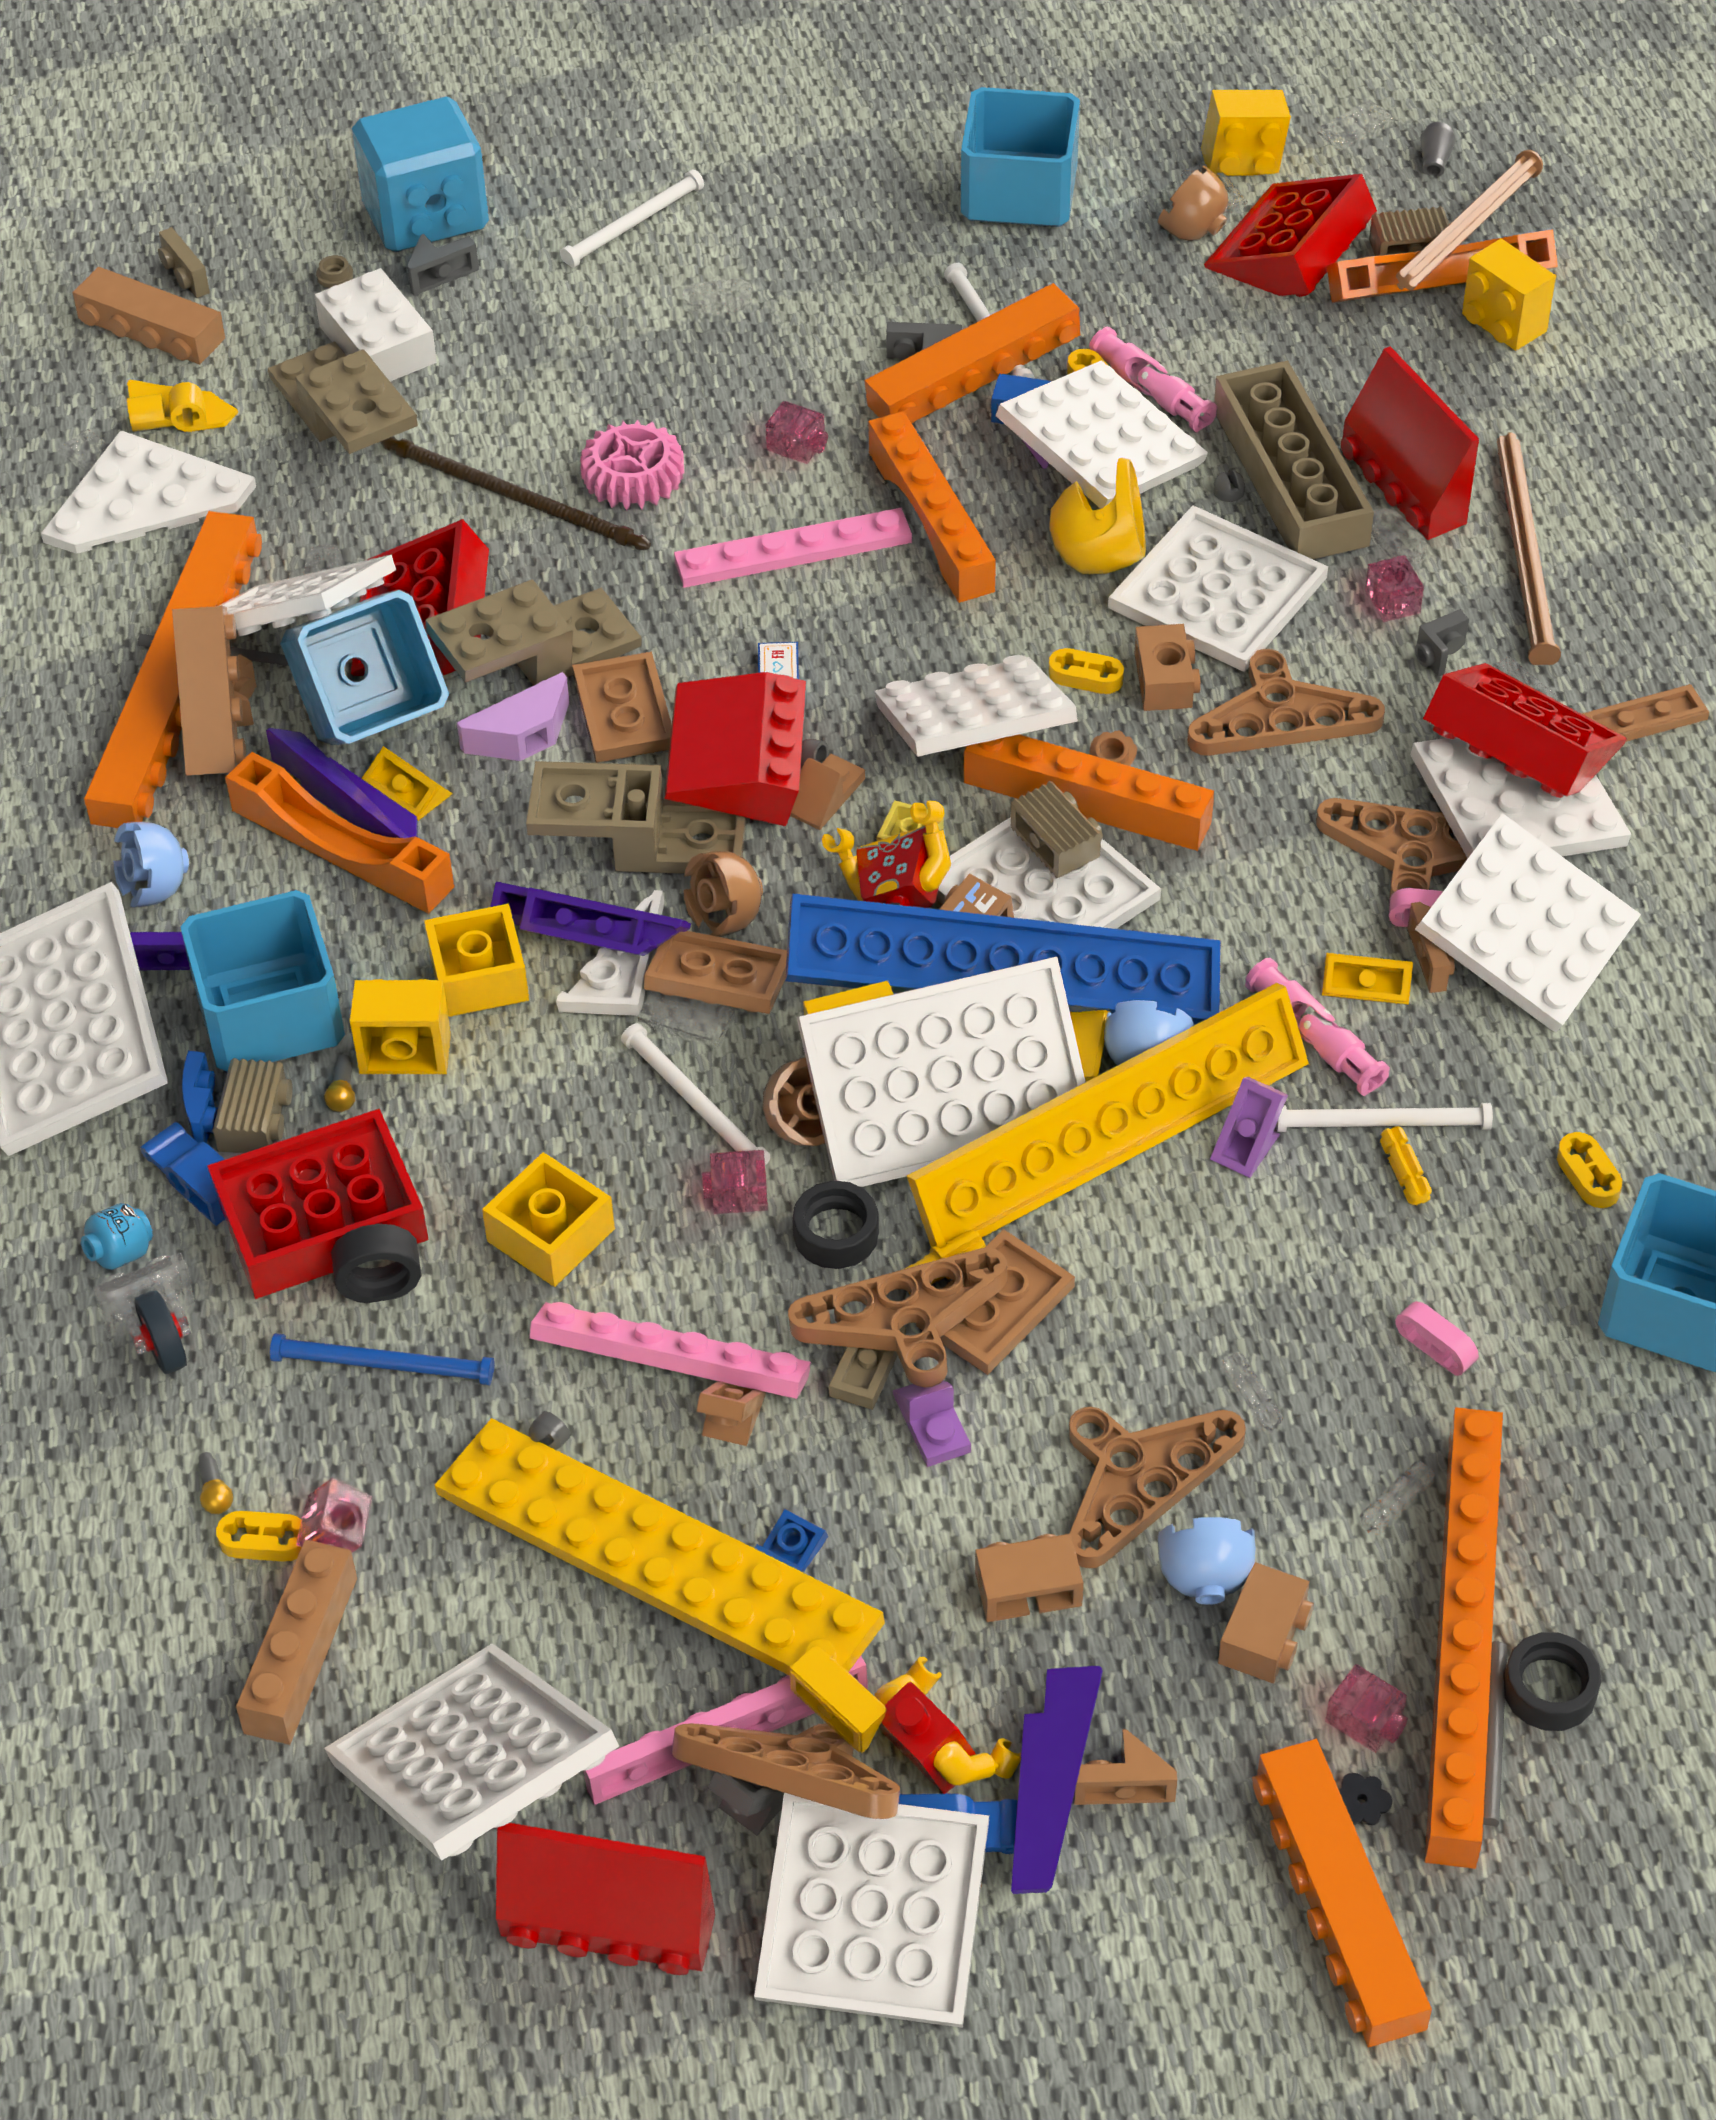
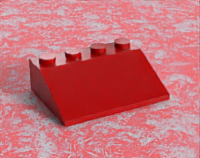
M1363 174L1273 183L1204 263L1205 268L1278 296L1296 295L1297 297H1302L1312 293L1316 289V285L1327 273L1326 266L1335 263L1342 253L1349 249L1351 242L1366 228L1372 215L1377 212Z
M1391 346L1384 348L1344 421L1343 438L1341 439L1342 452L1348 460L1353 459L1358 464L1369 483H1375L1383 491L1388 504L1392 507L1396 506L1405 515L1410 528L1413 530L1418 529L1427 540L1467 524L1479 438Z
M464 519L449 524L367 559L392 555L396 570L383 577L384 584L367 589V593L360 596V602L396 590L407 593L413 597L426 631V619L485 597L489 548ZM427 634L442 675L456 671ZM481 634L475 635L474 637L481 638ZM353 658L351 674L353 676H364L365 667L363 663Z
M1487 663L1443 674L1423 717L1424 720L1434 725L1433 731L1448 739H1455L1457 737L1470 744L1468 749L1472 753L1486 759L1494 757L1505 763L1504 769L1509 773L1521 778L1529 776L1542 783L1540 788L1543 791L1558 798L1580 792L1624 746L1627 740L1621 734Z
M760 672L677 683L664 799L786 826L799 792L806 681L787 675Z
M380 1108L207 1165L241 1265L255 1299L333 1273L331 1251L335 1242L345 1233L361 1226L373 1224L395 1225L408 1230L416 1238L417 1244L429 1240L423 1206Z
M508 1823L497 1828L496 1921L501 1936L507 1937V1942L527 1949L535 1948L537 1942L555 1945L559 1952L571 1957H585L588 1951L606 1954L611 1962L622 1966H636L638 1960L657 1963L660 1970L673 1975H686L689 1969L703 1971L716 1915L705 1856L515 1823Z

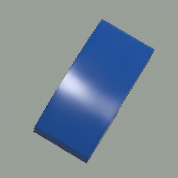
M188 1050L182 1079L183 1101L193 1139L198 1143L201 1141L207 1143L210 1133L214 1134L213 1127L218 1112V1107H215L212 1096L215 1086L214 1071H209L205 1052Z
M784 1509L763 1546L756 1544L755 1549L804 1572L825 1543L828 1534L824 1529Z

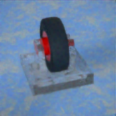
M181 1252L170 1257L160 1256L154 1258L143 1268L128 1274H114L106 1278L100 1285L93 1287L102 1327L109 1341L129 1334L138 1355L151 1351L164 1374L175 1372L187 1366V1358L181 1339L191 1334L184 1311L195 1307L188 1266Z

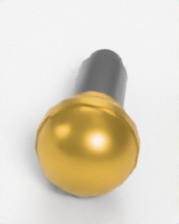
M345 1054L338 1056L334 1066L333 1082L324 1094L326 1105L331 1110L337 1112L349 1110L355 1102V1093L350 1084L352 1073L351 1058Z
M204 1452L198 1457V1468L203 1482L200 1495L201 1506L211 1514H221L232 1505V1489L221 1480L217 1462L212 1454Z

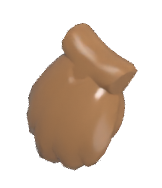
M1120 730L1112 733L1103 732L1091 742L1089 755L1131 766L1137 755V746L1131 737H1125Z

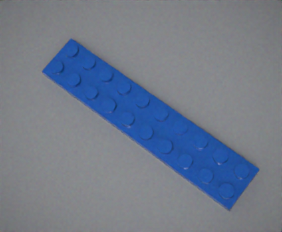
M792 894L789 909L785 981L854 989L888 981L893 993H902L1057 957L1070 1012L1107 1010L1113 1014L1116 1004L1132 1000L1157 1002L1156 1010L1175 1015L1178 1008L1189 1015L1194 1025L1219 1013L1221 940Z

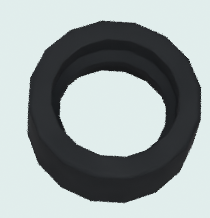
M832 1180L809 1188L802 1193L795 1203L792 1217L793 1238L797 1250L807 1261L822 1268L842 1269L855 1266L865 1260L877 1246L879 1212L874 1198L864 1188L851 1182ZM842 1209L858 1215L863 1225L860 1231L851 1237L834 1240L825 1239L814 1234L809 1228V1223L814 1216L822 1211Z
M373 1224L351 1230L335 1242L331 1251L336 1289L345 1298L356 1302L373 1303L400 1298L413 1290L422 1276L416 1238L408 1230L395 1225ZM374 1260L395 1261L389 1265L377 1268L357 1267Z
M1540 1632L1524 1638L1512 1649L1504 1674L1505 1700L1512 1712L1526 1724L1544 1731H1565L1580 1725L1592 1713L1602 1682L1600 1665L1592 1651L1576 1638L1559 1632ZM1538 1660H1555L1566 1664L1580 1678L1581 1690L1579 1696L1567 1702H1549L1540 1699L1524 1685L1522 1678L1524 1670L1530 1663Z

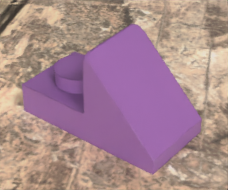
M1244 1077L1210 1160L1251 1178L1280 1135V1133L1274 1131V1128L1288 1095L1255 1079Z
M943 1380L933 1387H920L911 1384L893 1390L894 1398L927 1467L971 1453V1443L953 1407L954 1389L950 1383Z

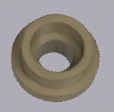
M338 255L323 258L316 271L317 281L320 285L327 288L352 280L354 276L352 266L344 257Z

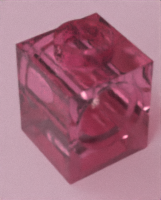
M783 400L766 423L767 451L808 464L815 453H822L826 447L828 433L825 431L824 414Z
M1405 555L1368 564L1365 591L1383 622L1421 613L1424 586Z
M764 1150L710 1153L711 1171L702 1172L704 1199L713 1198L714 1214L768 1211Z
M334 1478L329 1479L307 1496L296 1545L302 1547L305 1540L349 1549L353 1553L362 1546L373 1497Z
M1355 1664L1329 1698L1325 1722L1377 1753L1386 1740L1393 1744L1403 1732L1408 1718L1403 1715L1407 1695Z

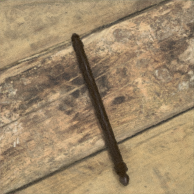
M395 436L380 441L386 450L396 451V455L401 458H410L481 488L493 491L499 495L501 494L506 498L564 519V521L589 529L599 535L602 534V536L615 540L617 544L622 546L629 544L637 550H648L651 546V542L646 536L634 534L632 528L627 526L619 527V525L589 515V513L564 505L551 498L539 495L526 488L419 447L408 439L402 438L397 440Z

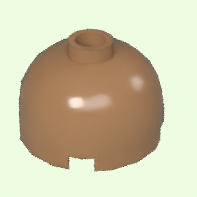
M1205 165L1202 166L1201 172L1198 169L1194 171L1170 198L1173 202V208L1170 213L1163 209L1158 219L1159 225L1179 239L1192 241L1204 237L1207 233H1211L1213 236L1216 235L1227 221L1223 214L1228 206V193L1223 182Z
M726 851L700 853L691 858L684 877L691 876V889L684 890V901L689 916L698 928L702 920H704L712 931L710 935L716 937L727 936L746 928L758 914L763 895L762 882L752 865L742 856ZM726 910L728 915L721 924L708 920L710 912Z
M799 1058L788 1062L770 1076L763 1091V1111L767 1124L778 1137L798 1146L825 1144L806 1058Z

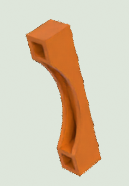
M1553 229L1459 245L1411 291L1466 283L1469 258L1499 239H1503L1547 270L1556 268L1558 263ZM1420 251L1338 261L1326 266L1332 303L1408 292L1409 290L1406 288L1403 290L1398 288L1397 284L1399 281L1396 275Z
M905 411L868 421L869 454L884 479L896 484L914 507L931 542L941 574L957 601L960 603L994 593L996 560Z
M254 752L246 756L225 777L233 812L427 914L454 888L449 853L416 836L391 838L371 833L353 825L317 801L283 767Z

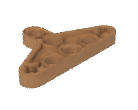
M1273 649L1257 650L1249 660V678L1252 688L1194 720L1188 728V746L1193 752L1200 755H1217L1370 734L1382 727L1385 706L1382 701L1373 696L1292 680L1284 656ZM1269 664L1277 668V670L1272 673H1264L1259 671L1257 667ZM1271 693H1280L1287 699L1281 702H1274L1266 696ZM1344 710H1347V711H1348V713H1347V720L1350 719V721H1345V711H1344ZM1360 712H1367L1368 716L1372 717H1365L1364 713ZM1319 717H1330L1336 723L1325 726L1316 722V719ZM1281 722H1289L1297 728L1291 731H1283L1277 728L1276 725ZM1228 726V737H1225L1223 727ZM1248 727L1257 733L1250 737H1244L1239 735L1236 730ZM1207 733L1209 738L1212 739H1205V737L1200 734Z
M1341 798L1324 800L1317 809L1316 825L1322 833L1393 871L1390 897L1394 892L1405 887L1429 890L1432 876L1459 871L1468 859L1459 842L1451 838L1450 834L1453 831L1441 812ZM1332 814L1340 815L1339 821L1331 820ZM1354 816L1359 817L1358 830H1352ZM1371 820H1380L1385 822L1387 827L1375 830L1367 826L1366 823ZM1423 826L1429 830V833L1418 836L1409 832L1408 828ZM1409 856H1416L1425 863L1421 866L1413 867L1406 864L1403 859Z
M980 1248L795 1300L788 1310L790 1332L795 1339L804 1343L896 1351L906 1377L911 1383L920 1387H933L941 1383L948 1372L946 1351L940 1337L1006 1285L1008 1280L1006 1258L1002 1252L996 1249ZM983 1268H988L991 1273L985 1274ZM962 1273H966L970 1286H963ZM939 1277H948L955 1282L947 1289H937L930 1284ZM895 1289H903L911 1294L903 1301H892L886 1297L889 1292ZM852 1301L862 1302L866 1305V1308L859 1313L851 1314L842 1310L845 1304ZM834 1309L835 1321L837 1323L831 1324L830 1313L827 1310ZM811 1316L815 1322L808 1323L805 1317ZM908 1323H918L924 1327V1330L917 1335L910 1336L900 1332V1329ZM923 1357H931L939 1362L930 1370H921L913 1365L918 1359Z
M1083 1407L1075 1411L1069 1422L1070 1442L1096 1466L1070 1531L1079 1566L1090 1569L1105 1564L1238 1453L1243 1447L1246 1426L1244 1420L1233 1411L1219 1410L1129 1433L1111 1416L1099 1408ZM1085 1423H1093L1100 1426L1103 1433L1097 1438L1088 1439L1082 1437L1077 1432V1429ZM1216 1428L1221 1431H1226L1228 1428L1232 1429V1438L1227 1435L1221 1436L1214 1442L1212 1451L1209 1444L1215 1439ZM1118 1452H1127L1132 1454L1137 1462L1131 1467L1121 1468L1114 1465L1110 1458ZM1191 1453L1201 1457L1204 1464L1198 1469L1190 1470L1182 1467L1178 1463V1459L1184 1454ZM1160 1481L1167 1484L1171 1491L1168 1495L1157 1498L1147 1494L1144 1487L1150 1482ZM1127 1509L1137 1516V1520L1131 1525L1123 1526L1115 1523L1110 1516L1116 1510ZM1098 1521H1102L1106 1532L1099 1538L1098 1550L1092 1547H1088L1085 1550L1081 1549L1082 1539L1090 1543L1101 1535V1523Z
M694 1723L678 1725L674 1730L672 1756L680 1761L863 1817L889 1819L895 1817L898 1811L900 1786L853 1757L854 1748L827 1723L814 1725L798 1735Z

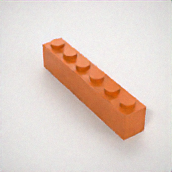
M1052 283L864 380L867 406L879 418L905 411L911 423H914L916 420L998 379L999 373L1008 374L1015 366L1025 365L1080 336L1079 307Z
M1020 734L969 745L964 750V783L1019 799L1021 795L1025 796L1028 791L1033 792L1035 788L1039 789L1042 784L1047 785L1051 781L1062 793L1067 791L1072 794L1077 802L1078 810L1087 819L1091 817L1097 822L1198 851L1212 822L1214 790Z
M1314 1739L1261 1754L1257 1775L1252 1777L1253 1789L1261 1806L1269 1805L1274 1818L1270 1821V1828L1277 1848L1279 1850L1287 1849L1292 1864H1289L1288 1871L1292 1886L1297 1895L1305 1893L1311 1909L1307 1910V1919L1312 1935L1316 1940L1324 1939L1330 1955L1326 1956V1966L1330 1979L1334 1986L1343 1985L1349 2001L1345 2002V2012L1354 2033L1362 2032L1368 2048L1426 2031L1432 2008L1318 1740Z

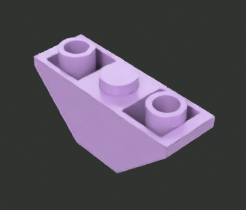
M563 672L457 722L460 749L466 754L522 761L555 745L569 706L566 675Z

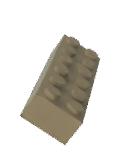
M1289 361L1216 376L1214 403L1217 405L1216 417L1287 547L1311 559L1369 547L1374 511Z

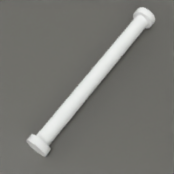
M694 169L685 173L684 179L573 247L567 245L560 250L562 261L572 268L580 264V259L689 192L693 190L698 192L703 189L704 181L702 176Z
M953 263L948 266L944 272L945 279L949 284H954L976 321L978 322L990 316L989 311L967 279V270L964 265ZM1023 365L1015 366L1010 372L1014 376L1035 379L1031 370L1024 368Z
M632 1024L623 1032L621 1042L628 1049L633 1047L744 1159V1166L751 1173L768 1164L770 1153L764 1147H756L647 1037V1030L641 1024Z
M1481 1103L1478 1108L1287 1110L1286 1105H1284L1276 1128L1277 1132H1286L1287 1127L1481 1125L1482 1130H1491L1493 1112L1491 1103Z

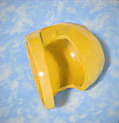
M1123 457L1118 459L1116 494L1113 500L1103 508L1092 510L1087 497L1076 481L1063 491L1050 510L1049 529L1054 547L1066 564L1081 574H1107L1131 566L1145 556L1146 540L1138 480L1131 459Z

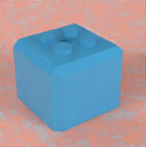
M981 87L971 92L961 148V213L968 220L1061 227L1069 221L1078 164L1080 99L1072 93Z
M445 96L363 117L352 127L362 202L385 248L398 252L416 247L422 234H425L432 243L481 230L487 224L489 215L481 147L455 100Z
M400 590L377 595L332 612L325 617L287 629L280 642L318 740L330 745L350 744L444 707L449 696V691L413 597ZM351 658L360 660L365 667V674L358 682L349 680L345 675V664Z
M294 890L189 916L180 928L194 988L217 1068L228 1072L230 1061L233 1058L239 1061L241 1059L247 1061L253 1059L257 1062L261 1059L264 1062L268 1060L274 1062L337 1046L345 1036L333 970L308 894Z
M1661 1173L1644 1179L1611 1265L1598 1325L1606 1337L1716 1373L1715 1190Z

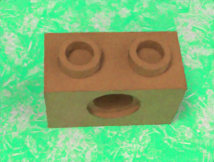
M1184 624L1136 627L1134 655L1144 711L1192 708L1193 693H1200L1199 669H1192L1191 664H1195V646L1193 640H1187Z

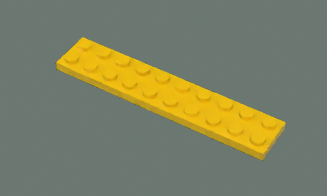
M1275 983L908 1174L907 1179L931 1248L937 1246L940 1249L969 1231H977L981 1237H984L1231 1106L1244 1077H1250L1263 1084L1270 1085L1308 1065L1309 1062L1286 986Z
M492 1418L434 1485L439 1496L460 1508L789 1676L790 1667L815 1645L820 1646L849 1672L885 1624L882 1611L539 1441L535 1442L529 1436Z

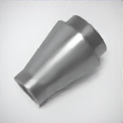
M1434 122L1429 124L1420 135L1423 172L1428 175L1441 176L1456 143V137L1449 125L1442 122Z

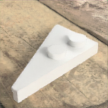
M654 890L653 894L645 898L635 910L662 915L664 907L663 891ZM601 947L598 950L597 956L587 962L580 970L581 979L568 993L561 991L557 996L558 1011L565 1013L640 1016L646 991L644 989V975L653 958L654 950L645 956H639Z

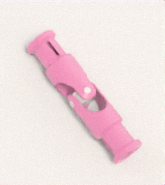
M1105 327L1093 336L1089 344L1090 350L1097 352L1122 379L1145 395L1152 396L1164 410L1173 416L1179 415L1189 422V427L1194 432L1202 430L1214 421L1217 405L1214 402L1200 398L1195 394V389L1181 378L1166 375L1168 372L1164 366L1133 343H1124L1117 338V333L1111 327Z
M1265 958L1249 971L1245 979V987L1251 992H1260L1275 983L1286 986L1301 1038L1305 1042L1312 1044L1321 1058L1338 1073L1344 1072L1357 1084V1091L1361 1095L1366 1096L1385 1083L1389 1076L1390 1067L1383 1061L1377 1062L1365 1051V1044L1350 1030L1339 1027L1334 1022L1335 1019L1331 1013L1297 981L1288 980L1278 970V964L1273 959ZM1309 1006L1315 1010L1301 1018Z

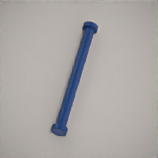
M278 1333L273 1335L270 1345L271 1361L282 1362V1358H292L478 1379L481 1385L489 1386L491 1385L495 1367L494 1358L483 1357L482 1361L431 1356L286 1339L285 1334Z

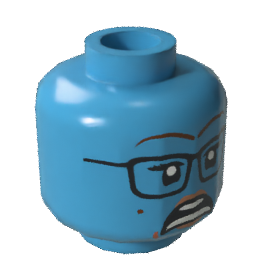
M119 1203L91 1215L86 1220L84 1226L85 1235L81 1237V1246L84 1254L90 1261L96 1260L98 1264L106 1269H117L141 1258L147 1253L149 1242L153 1237L152 1228L143 1211L137 1208L134 1209L128 1204Z

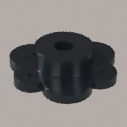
M1348 1773L1343 1777L1339 1792L1353 1825H1357L1362 1821L1367 1825H1376L1380 1821L1381 1814L1387 1813L1391 1809L1393 1803L1392 1796L1386 1790L1381 1789L1382 1782L1379 1778L1369 1776L1364 1779L1358 1773ZM1363 1799L1365 1803H1360L1358 1800Z

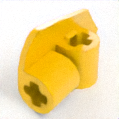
M131 379L127 382L129 392L127 407L133 432L175 426L178 430L184 432L225 427L238 414V409L226 403L214 393L202 391L196 384L190 382H182L174 387Z

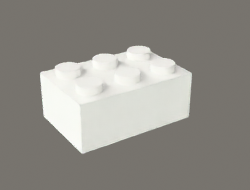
M381 268L314 294L319 326L332 342L335 341L346 356L364 349L390 382L437 363L433 330Z

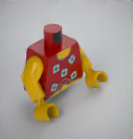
M928 800L926 802L927 809L923 803H913L910 808L911 818L915 823L925 824V826L857 847L856 856H853L851 852L855 841L850 831L837 828L841 838L839 846H836L835 840L831 835L824 834L822 836L823 847L829 852L839 854L842 862L838 865L850 890L858 901L921 908L933 906L936 902L939 886L951 868L944 830L938 827V824L944 817V808L939 802Z
M919 1657L906 1674L900 1675L886 1683L875 1693L874 1696L886 1707L885 1716L879 1726L880 1731L943 1794H946L955 1786L986 1779L993 1776V1774L1009 1779L1021 1761V1753L1011 1752L1009 1748L1012 1743L1003 1738L997 1741L990 1755L988 1753H975L958 1727L926 1696L942 1674L940 1672L933 1674L925 1669L924 1665L928 1661L925 1657Z

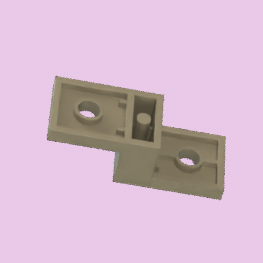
M334 341L268 368L269 378L319 442L335 436L349 454L418 426L417 414L364 349L346 356Z
M533 579L426 619L427 634L465 683L516 663L534 686L562 672L566 677L572 676V665L619 657L641 647L642 637L602 587L553 605ZM588 628L596 632L588 634L585 631L578 630ZM481 634L487 635L490 638L487 640H482L481 638L474 636Z
M535 761L526 826L528 835L612 838L615 871L685 874V869L691 858L700 853L726 851L743 857L747 818L663 799L661 765ZM569 796H580L583 798L576 803L565 802ZM700 833H706L712 836L711 838L703 841L695 840L692 838L693 836Z

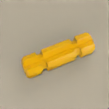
M1399 1126L1391 1129L1386 1128L1381 1132L1380 1143L1386 1154L1390 1153V1157H1388L1389 1163L1400 1186H1405L1406 1188L1403 1190V1193L1408 1203L1418 1205L1428 1202L1431 1198L1432 1189L1427 1179L1421 1176L1424 1172L1411 1145L1406 1144L1409 1140L1404 1130Z

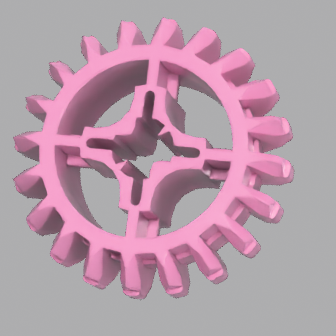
M622 420L621 426L618 427L608 424L605 432L595 431L594 438L586 440V446L582 450V456L580 457L581 478L589 494H595L598 502L608 500L611 508L622 502L626 511L631 503H637L643 509L645 501H650L657 506L660 497L670 499L672 490H678L680 480L683 479L684 454L681 451V445L676 440V436L669 435L666 428L656 429L653 422L646 426L641 425L639 420L635 424L629 425Z

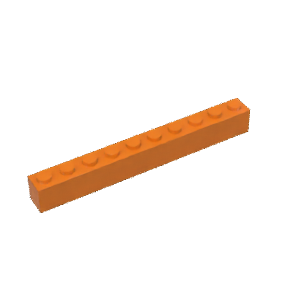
M208 511L85 795L84 801L90 824L119 828L123 823L142 822L144 817L149 818L151 816L154 806V792L157 787H162L165 783L166 764L169 757H175L177 754L179 734L182 729L172 609L215 607L239 595L242 585H246L249 581L251 563L254 557L260 555L262 548L261 534L256 532L254 517Z
M1455 1407L1449 1436L1425 1863L1476 1869L1483 1837L1503 1412Z

